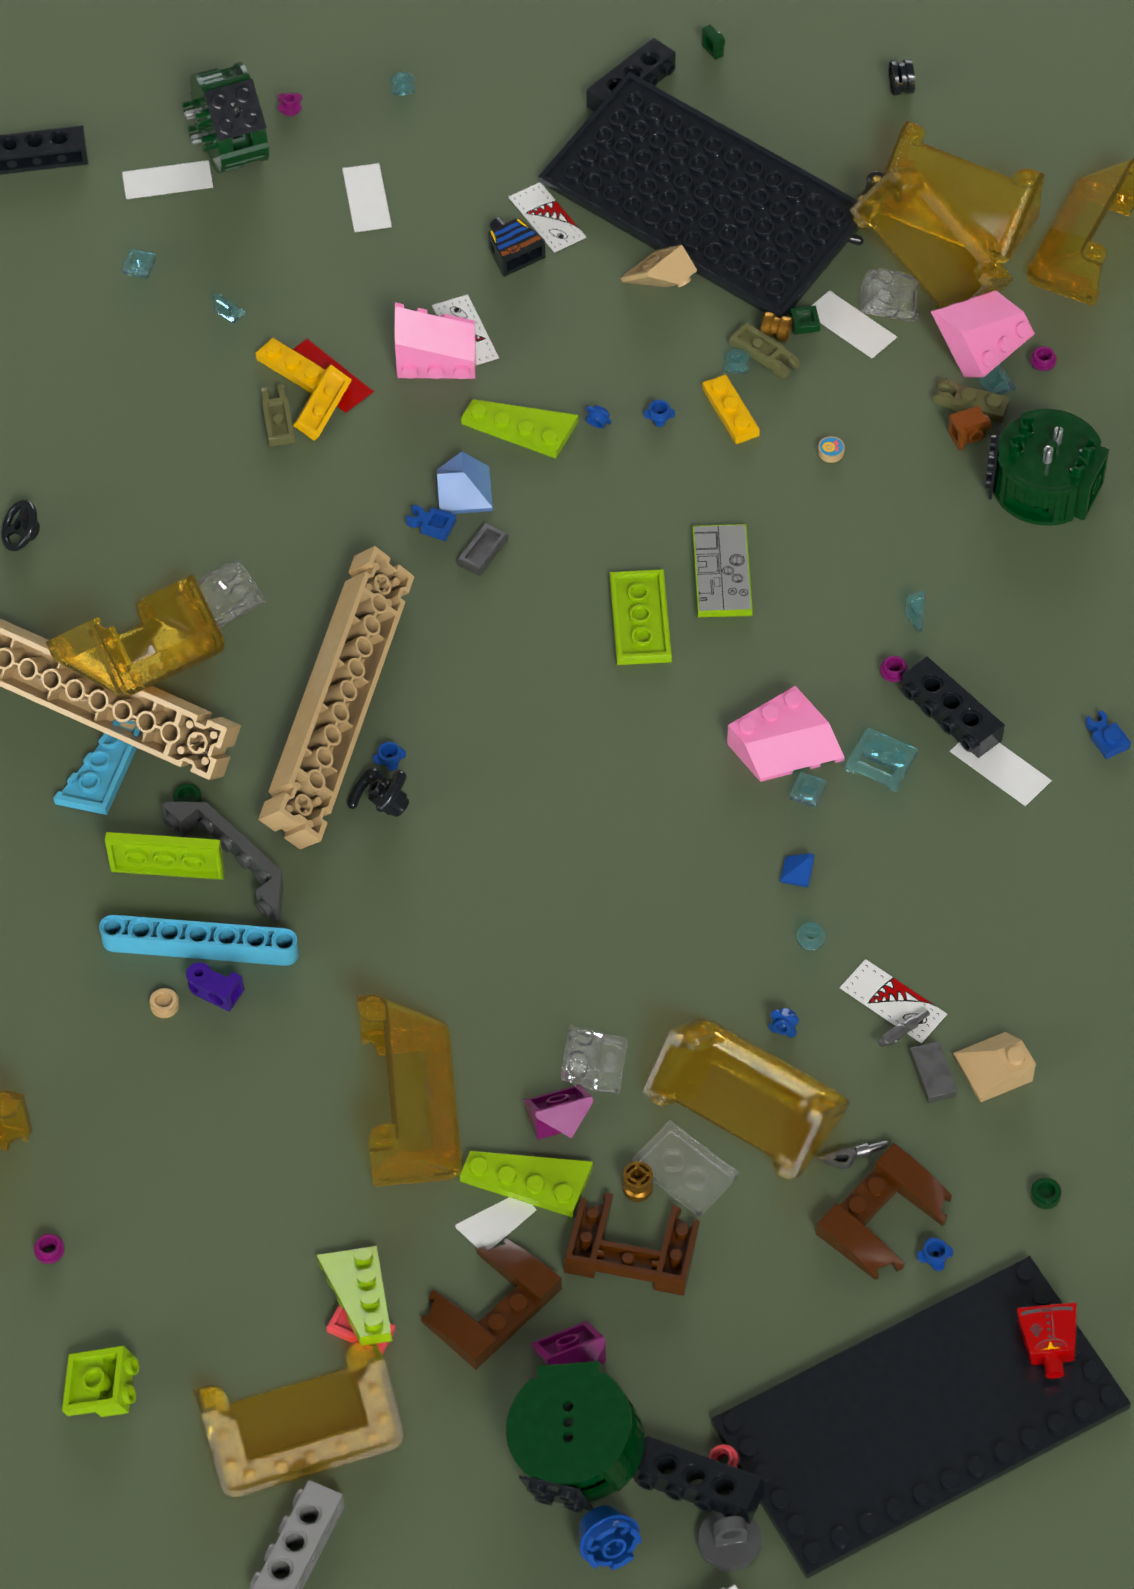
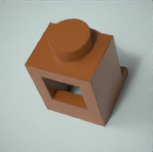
M979 406L950 414L948 433L958 450L964 449V444L977 442L985 438L986 431L991 430V421L988 415L983 414Z

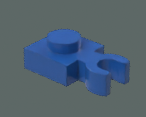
M412 505L411 507L412 514L417 517L406 516V525L412 528L421 526L422 534L443 541L447 540L457 522L456 515L433 507L427 513L418 505Z
M1098 711L1097 718L1099 722L1093 721L1090 716L1086 717L1085 726L1089 731L1093 732L1091 740L1105 759L1130 749L1131 741L1116 722L1110 725L1107 723V715L1104 711Z

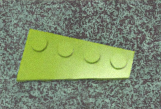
M472 399L461 417L462 425L555 459L579 422V415L475 399Z
M470 1151L460 1174V1182L573 1218L592 1172L593 1162Z
M377 1246L317 1255L318 1265L321 1271H324L330 1288H333L341 1309H344L347 1320L360 1345L392 1341Z

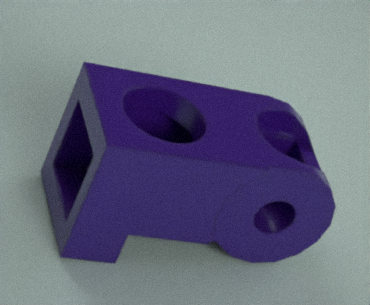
M202 962L192 964L186 971L191 993L229 1012L245 990L242 976L231 972L226 977L211 971L210 967Z

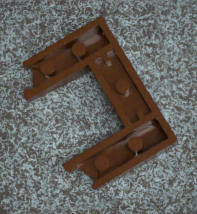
M894 1143L875 1162V1168L849 1196L840 1205L836 1203L817 1223L816 1235L876 1280L879 1278L877 1269L892 1264L897 1272L904 1268L905 1263L865 1225L898 1192L943 1226L947 1218L946 1214L941 1213L944 1200L951 1202L952 1195L922 1165Z
M612 1193L603 1194L604 1204L587 1207L585 1198H581L565 1256L564 1273L594 1278L596 1272L653 1282L654 1290L684 1296L700 1225L698 1219L694 1221L692 1226H689L678 1219L681 1214V1208L672 1205L662 1250L657 1251L604 1240L613 1201Z
M508 1239L503 1240L504 1245L487 1250L483 1246L477 1249V1254L515 1287L479 1322H476L459 1307L433 1290L429 1295V1302L433 1303L429 1315H422L421 1322L475 1370L562 1290V1278L532 1254Z

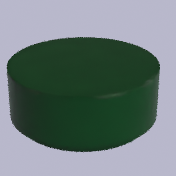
M183 784L175 789L173 800L174 802H202L201 791L193 784Z
M1051 1178L1036 1180L1030 1192L1033 1204L1041 1209H1051L1058 1205L1061 1197L1060 1185Z

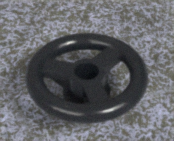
M20 500L8 510L4 518L1 538L6 549L10 551L23 549L39 533L40 524L37 521V510L31 501ZM20 510L18 518L11 525L15 514ZM18 534L21 540L17 543H12L10 536Z

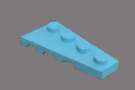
M115 719V721L112 724L115 726H120L122 722H118ZM133 721L123 722L128 724H136V722ZM137 726L135 730L126 728L134 732L133 735L140 736L142 733ZM104 733L98 741V747L93 753L89 752L84 758V764L77 773L73 772L67 780V786L62 792L58 791L53 797L55 805L108 815L137 747Z

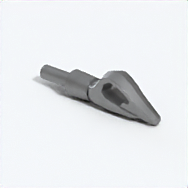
M925 1009L915 1017H908L901 1024H898L884 1034L877 1042L878 1046L883 1047L896 1043L908 1032L917 1028L918 1023L930 1015L929 1011Z
M887 1140L871 1145L864 1143L854 1148H847L829 1153L826 1156H819L817 1159L820 1162L837 1168L848 1169L856 1158L871 1156V1152L886 1149L889 1146ZM836 1160H847V1162H838Z

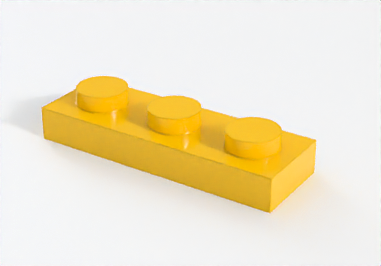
M274 338L270 339L256 352V360L311 394L325 372V369Z
M330 365L325 370L293 426L315 441L320 436L352 379Z
M726 374L702 382L703 392L735 444L760 435L759 427Z

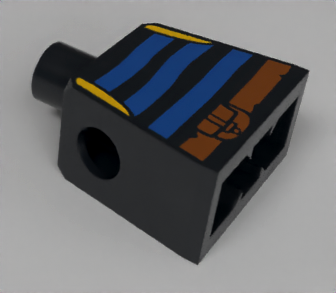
M497 217L491 221L489 225L491 230L488 232L489 250L504 277L545 258V240L523 220L516 218L505 223L501 217Z

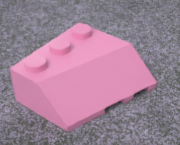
M990 291L969 298V300L930 311L964 377H985L1035 334L1025 313L998 291Z
M395 302L397 378L475 379V320L449 314L435 316L427 314V309L418 308L417 311L405 309L404 304Z
M796 686L728 725L727 745L760 782L793 774V770L805 767L814 769L820 767L821 763L833 760L835 763H838L845 759L829 722Z

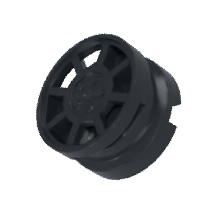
M903 59L902 62L897 60L890 61L888 74L892 95H901V92L913 94L915 91V74L911 59Z

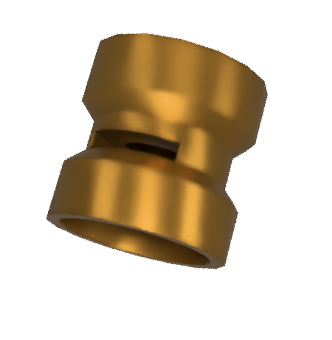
M766 312L760 331L769 337L776 336L778 341L786 343L791 332L792 318L783 316L779 319L775 313Z
M639 1161L631 1162L623 1171V1192L633 1202L645 1201L652 1194L653 1172L648 1164Z

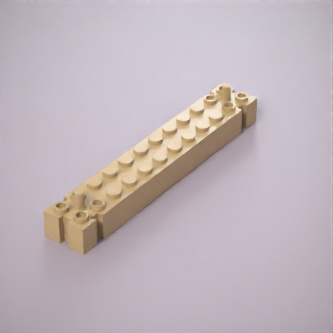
M376 546L355 555L348 572L352 578L346 580L269 788L268 792L272 798L264 802L258 818L259 821L275 832L282 829L284 831V839L300 850L322 840L328 823L323 820V817L332 812L405 605V601L401 597L409 593L415 577L399 564L394 567L390 565L391 558Z
M0 619L1 687L179 767L192 765L190 772L208 780L224 777L231 757L225 754L227 747L235 745L241 728L240 724L224 717L210 719L212 712ZM115 719L118 722H122L120 726H115L112 724L115 721ZM133 721L136 722V724H128L123 722ZM137 726L142 733L140 736L133 735L134 732L126 728L135 730Z

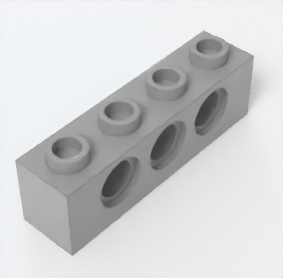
M308 1480L304 1490L299 1489L293 1500L294 1509L290 1517L285 1516L282 1520L278 1532L280 1536L276 1544L271 1543L264 1558L266 1563L261 1572L257 1571L254 1574L250 1589L304 1588L345 1507L343 1494ZM307 1516L317 1517V1520L313 1523L302 1521ZM294 1543H300L304 1545L300 1550L292 1551L288 1549L289 1546ZM279 1571L289 1572V1575L285 1578L278 1579L274 1577Z

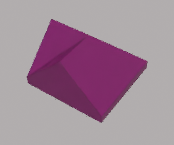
M580 1084L524 1100L525 1108L537 1140L561 1133L570 1138L573 1137L593 1104L592 1096Z
M588 1321L530 1343L532 1349L548 1365L599 1361L603 1364L606 1362L605 1338Z

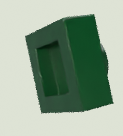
M711 24L703 27L702 46L715 60L723 57L724 36L721 32H717Z
M816 305L790 309V317L792 318L795 335L820 332L821 324Z

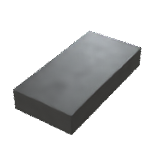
M485 523L457 559V566L481 576L509 540L508 533Z
M939 1041L910 1048V1055L928 1103L957 1096V1089Z

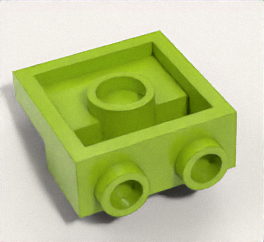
M124 1346L69 1354L62 1412L67 1416L96 1412L100 1417L129 1413L130 1404L136 1401V1391L132 1381L133 1375H137L139 1372V1362L135 1355Z

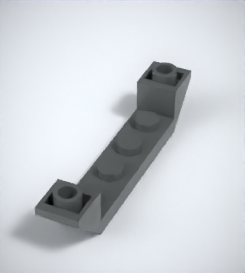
M165 802L162 804L163 822L169 830H176L184 837L197 826H200L205 834H211L217 840H220L221 848L225 852L230 851L242 868H248L254 873L255 878L262 885L256 890V907L264 917L267 918L269 916L277 924L281 920L283 898L281 870L207 802Z

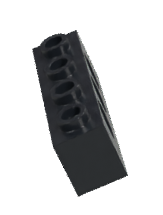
M656 38L651 39L587 89V108L594 112L628 72L656 86L662 79L674 72L676 52Z
M83 125L0 135V175L88 165Z
M928 656L903 673L901 690L905 697L918 704L926 716L932 717L937 721L947 734L955 737L967 752H972L977 758H980L1003 740L1005 724Z
M650 1436L645 1438L643 1456L633 1476L634 1481L643 1489H656L664 1492L673 1500H686L694 1503L697 1508L703 1511L710 1512L713 1510L723 1514L725 1518L739 1516L744 1518L745 1523L748 1524L751 1523L765 1493L763 1479L758 1475ZM666 1469L674 1470L670 1474H662ZM697 1479L703 1480V1482L698 1485L690 1484L692 1481ZM724 1490L732 1491L729 1495H719Z

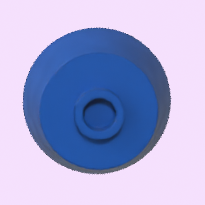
M612 1505L594 1508L583 1517L579 1525L581 1556L595 1569H597V1566H609L611 1570H615L626 1565L634 1558L632 1552L636 1548L637 1543L641 1544L640 1529L637 1522Z

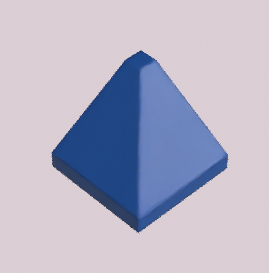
M814 854L787 856L780 882L808 888L814 865Z

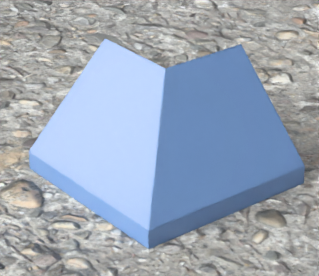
M460 452L436 470L439 510L451 514L493 511L490 469L488 465L464 452Z

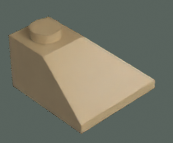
M683 245L655 250L620 279L623 283L659 287L677 285L682 287L691 281L690 276L697 269Z
M1007 1032L953 1053L955 1061L980 1103L1033 1081L1036 1066L1034 1059L1023 1041Z

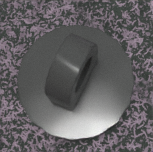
M715 1511L702 1522L698 1531V1548L702 1558L708 1564L710 1563L715 1566L716 1569L723 1572H737L751 1565L761 1549V1531L754 1519L748 1524L745 1523L742 1517L730 1516L725 1518L723 1514Z

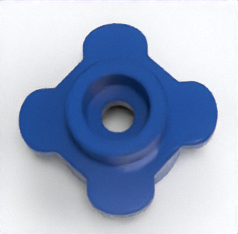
M664 400L653 401L649 405V409L644 411V417L651 419L658 427L664 426L669 418H674L675 410L670 408V405Z
M598 405L594 407L586 406L585 410L588 411L585 420L587 423L597 428H604L606 424H611L610 414L605 408Z
M385 742L378 748V754L373 756V762L376 765H384L389 771H394L398 769L400 760L406 757V751L394 742Z
M788 1008L773 1010L770 1015L772 1022L768 1026L769 1030L790 1038L795 1037L797 1034L795 1027L799 1023L796 1013Z
M931 1237L926 1240L924 1249L918 1252L917 1259L921 1263L926 1262L931 1265L935 1271H942L945 1268L944 1263L946 1260L953 1256V1249L947 1246L943 1240ZM933 1253H938V1256H933Z

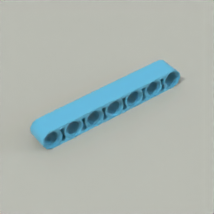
M108 915L99 924L102 944L106 950L111 952L281 966L294 964L299 957L297 936L295 932L286 928L124 915Z

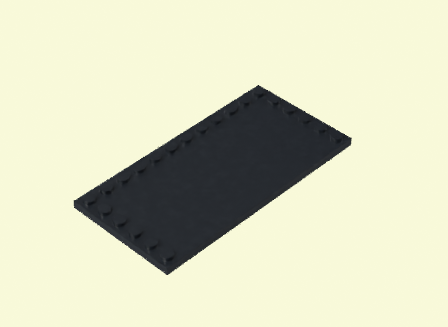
M631 72L627 73L538 176L539 182L655 250L683 245L697 269L695 273L760 311L775 313L779 319L790 313V309L795 307L872 214V209L868 205Z
M1031 1256L711 1418V1424L723 1444L729 1445L737 1451L739 1456L738 1468L762 1477L765 1493L760 1504L806 1579L1130 1409L1131 1402L1078 1325L1076 1328L1075 1360L1063 1362V1377L1049 1379L1045 1376L1044 1364L1031 1365L1018 1325L1017 1308L1063 1304Z

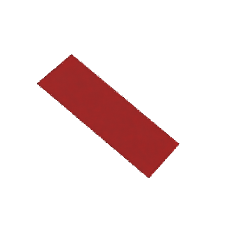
M306 339L292 349L326 370L332 365L352 379L337 405L343 412L347 413L374 392L310 340Z

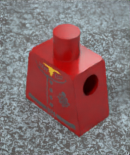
M1076 1302L1017 1308L1018 1325L1031 1365L1044 1364L1045 1376L1049 1379L1063 1377V1362L1075 1360Z

